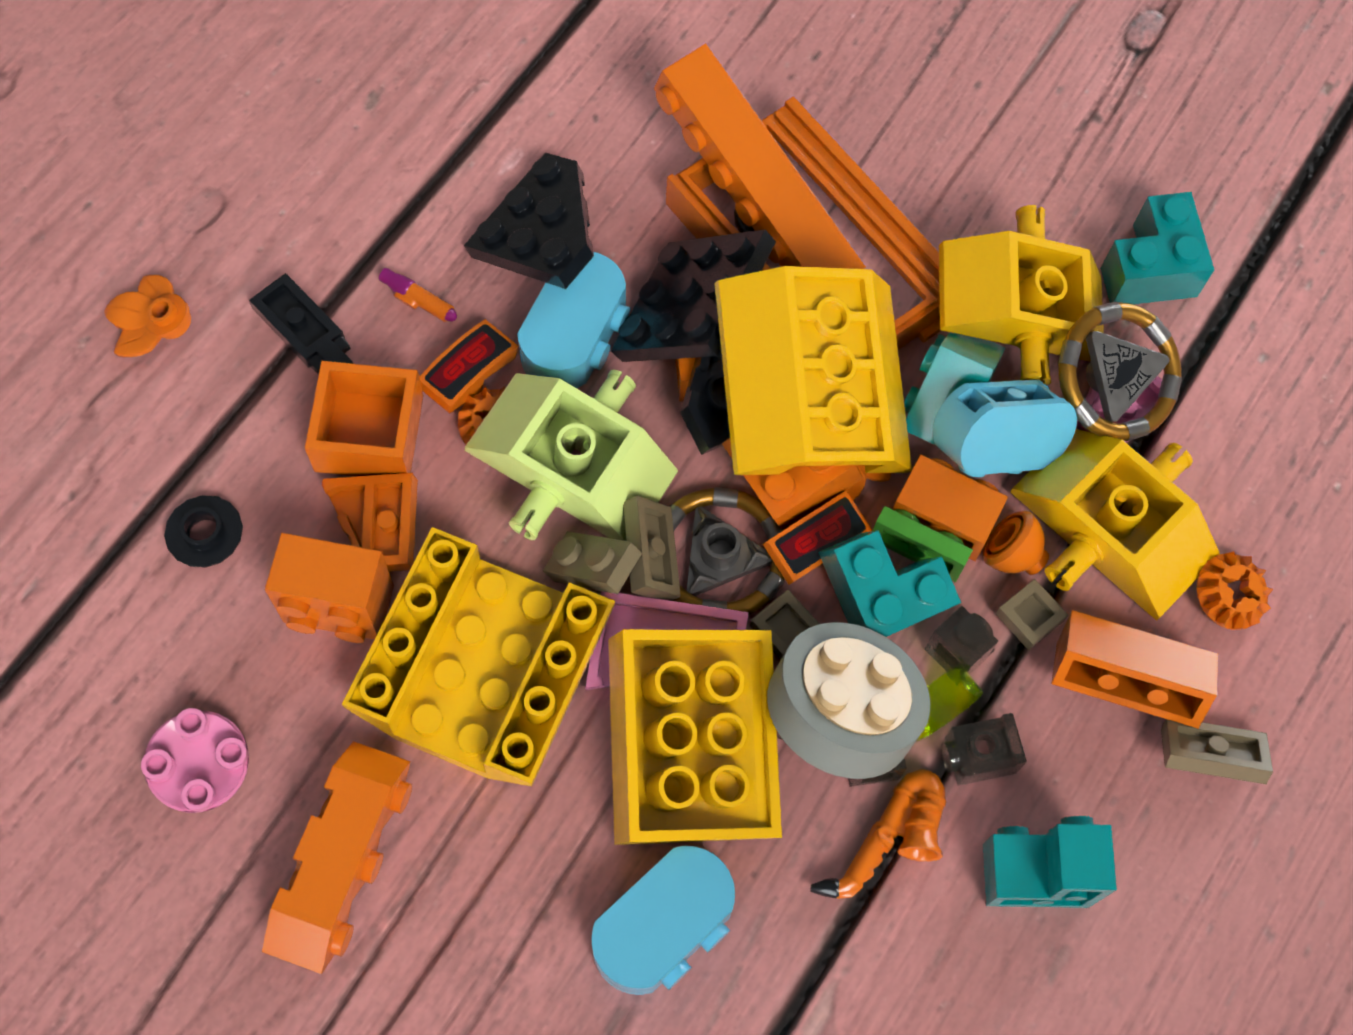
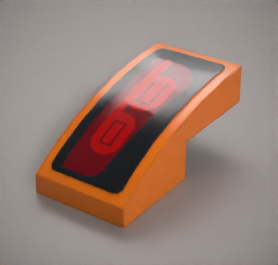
M484 319L450 345L419 376L422 391L450 414L466 403L468 395L473 397L480 393L486 378L516 358L519 346Z
M845 491L762 545L788 585H790L823 563L818 553L819 551L860 533L873 530L848 492Z

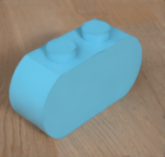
M593 252L594 257L567 289L545 283L517 333L520 360L526 374L560 378L573 387L579 388L587 383L594 368L597 370L602 369L610 352L611 346L608 342L614 331L619 333L621 325L628 319L630 314V307L626 306L625 278L615 262L602 254Z
M1039 379L965 383L953 391L939 408L934 419L932 434L936 446L958 465L960 471L969 476L984 477L986 474L997 473L1020 474L1022 471L1044 469L1064 453L1075 434L1077 415L1074 407L1064 398H1059Z
M695 846L675 847L595 921L592 930V951L596 967L601 976L619 991L634 995L653 993L661 984L668 990L674 987L691 970L692 967L686 961L701 946L708 953L730 932L725 923L729 920L734 907L735 887L726 865L713 853Z

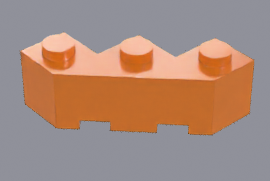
M353 741L332 766L324 788L329 791L328 798L325 800L319 816L311 815L293 856L297 863L290 879L288 890L280 887L271 906L262 948L263 953L320 974L323 973L334 955L340 957L344 955L354 930V926L347 923L352 901L365 882L372 884L375 881L383 862V853L377 852L382 829L394 812L401 814L409 801L412 784L407 783L406 779L411 761Z

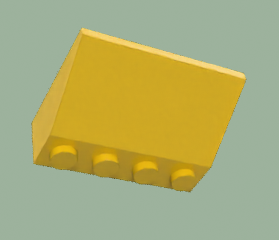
M623 629L609 638L614 845L782 838L777 730L770 717L767 702L768 686L774 673L772 631Z

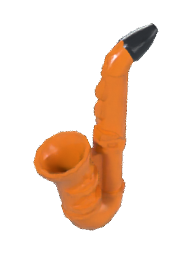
M919 769L906 774L894 787V794L882 816L872 826L845 875L841 879L830 878L811 884L810 892L835 899L852 898L863 888V883L874 876V869L883 861V853H888L894 845V838L897 835L904 837L897 851L900 856L915 861L931 862L940 860L943 857V853L938 845L937 832L943 809L946 806L945 787L939 776L925 769Z

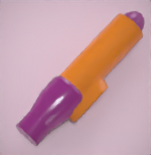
M384 268L378 278L379 281L386 284L395 293L394 297L414 310L420 307L443 322H452L457 319L454 306L417 285L412 279L397 274L388 268Z

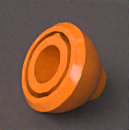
M1030 511L1015 512L1004 518L990 533L984 545V562L993 569L1004 573L1025 571L1029 575H1035L1040 572L1049 560V553L1044 550L1045 536L1038 519Z

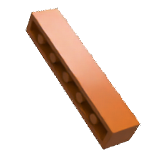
M706 43L662 70L654 87L656 99L660 107L666 114L674 116L682 128V134L687 145L694 152L699 151L709 165V173L715 184L721 189H726L736 203L735 209L740 219L747 226H752L755 231L766 230L776 241L768 257L772 262L779 263L781 267L866 268Z

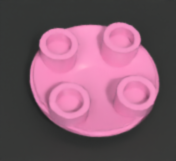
M188 708L166 721L154 733L142 758L141 769L150 790L163 804L181 812H205L227 802L241 787L248 770L249 752L243 734L232 721L218 713Z

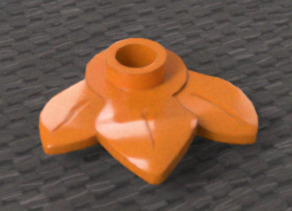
M161 275L143 276L138 286V292H125L117 295L107 304L104 310L106 318L117 328L122 329L114 349V354L119 357H136L147 354L155 348L162 338H178L188 330L191 324V314L187 302L179 295L174 294L173 284Z

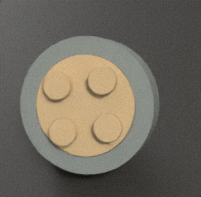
M823 623L810 627L796 636L775 669L767 691L770 717L779 735L791 750L812 766L829 774L844 778H873L891 771L904 759L924 731L930 715L929 691L920 670L913 660L887 637L866 627L850 623Z

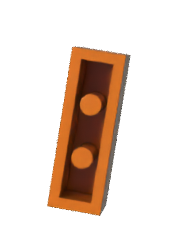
M1071 610L1056 644L1051 684L1199 729L1217 697L1218 653Z

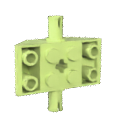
M615 369L611 370L594 398L560 378L520 373L514 375L465 446V451L531 490L515 516L509 521L510 527L515 532L520 534L526 525L525 530L527 531L524 537L529 540H535L555 507H559L607 537L627 541L624 502L635 496H640L659 503L677 475L678 469L642 427L618 413L630 393L636 388V384L628 375L624 377L619 385L618 379L622 372ZM575 449L580 451L581 455H572L571 453Z

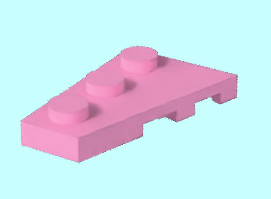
M601 591V595L614 600L615 605L590 658L585 689L587 691L610 687L608 639L623 629L746 630L749 612Z

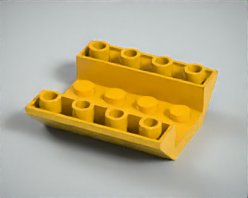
M796 266L777 267L721 279L714 283L734 475L781 474L795 466L865 465V473H908L912 471L890 285L872 269Z
M432 527L347 692L342 706L392 738L488 779L532 787L614 608L615 601L570 582L564 593L481 560L476 544Z

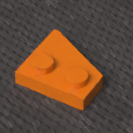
M399 473L322 479V487L337 512V519L344 533L348 536L351 546L382 551L389 572L410 570L414 563L418 480L414 474Z

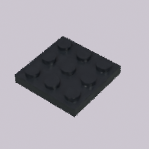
M757 230L668 242L667 246L660 252L658 263L649 280L641 288L639 299L629 318L621 325L620 335L611 352L622 362L719 356L721 343L714 283L721 279L762 271L776 241L766 230Z

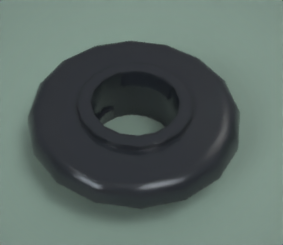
M201 495L186 500L174 509L167 520L164 537L167 549L177 561L190 567L207 568L223 562L234 553L241 542L243 525L239 512L230 502L218 496ZM203 520L216 522L215 531L207 539L194 540L190 538L191 530L198 522Z

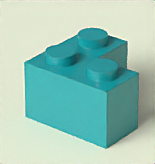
M1192 192L1148 196L1133 224L1136 238L1114 240L1100 268L1110 303L1142 304L1195 298L1199 296L1215 270Z
M950 332L947 337L939 334L934 345L931 344L919 369L927 373L921 388L912 386L904 401L905 414L908 415L906 418L908 433L936 445L932 429L936 414L943 402L953 391L965 383L990 382L1006 348L989 340Z
M879 530L860 533L818 552L847 622L866 627L885 637L961 603L942 557L921 559L896 571Z
M1070 816L1062 818L1061 824H1057L1052 829H1049L1045 835H1029V829L1022 826L1001 827L997 829V834H992L983 843L986 906L1090 908L1117 890L1111 825L1094 824L1092 817Z

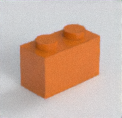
M920 454L895 502L893 510H905L916 516L921 524L937 532L946 531L956 535L963 541L965 546L973 549L969 559L976 561L1008 496L1000 493L993 484L985 480H973L956 472L953 466L938 458L929 459Z

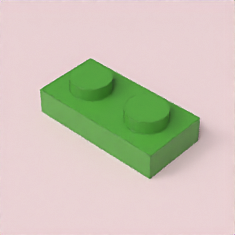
M884 506L873 528V531L879 530L886 548L914 562L926 558L942 557L954 582H957L973 549L965 546L963 541L956 535L946 531L937 532L921 524L919 519L910 512L901 509L892 510Z

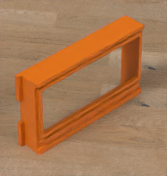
M794 96L785 101L783 107L761 121L776 142L781 144L924 300L894 321L898 350L916 337H919L923 343L942 331L940 330L939 251ZM701 158L675 176L673 173L667 176L666 205L696 239L739 233L702 191L714 183L709 173V165L704 158ZM765 263L762 271L771 268L768 266L767 263Z

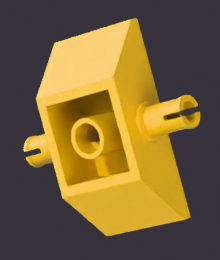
M1026 205L1018 208L1015 212L1017 232L1003 231L945 240L939 244L940 330L1017 346L1020 348L1021 353L1020 380L1039 379L1048 386L1051 383L1049 353L1060 355L1063 341L1074 323L1092 308L1103 305L1102 278L1090 249L1045 239V209L1041 206L1037 209L1036 205ZM1104 324L1098 325L1091 332L1099 331L1104 333ZM1085 338L1082 343L1079 359L1090 362V354Z
M1076 429L1072 441L1060 457L1044 469L1029 471L1012 488L1010 493L1070 544L1052 564L1045 568V574L1052 583L1064 570H1067L1061 577L1062 579L1056 584V587L1063 591H1068L1086 570L1093 565L1157 621L1193 584L1207 561L1220 555L1198 504L1173 483L1185 469L1192 465L1193 460L1189 452L1186 450L1175 462H1171L1182 446L1177 443H1169L1150 464L1122 439L1098 436L1091 432Z

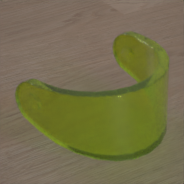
M961 665L950 669L927 686L930 696V715L924 731L916 742L928 737L958 717L983 694L981 688L964 666Z

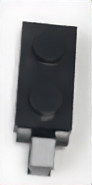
M286 273L249 300L252 309L308 368L311 367L317 374L320 371L321 361L354 364L345 354L351 348L345 340L343 331Z

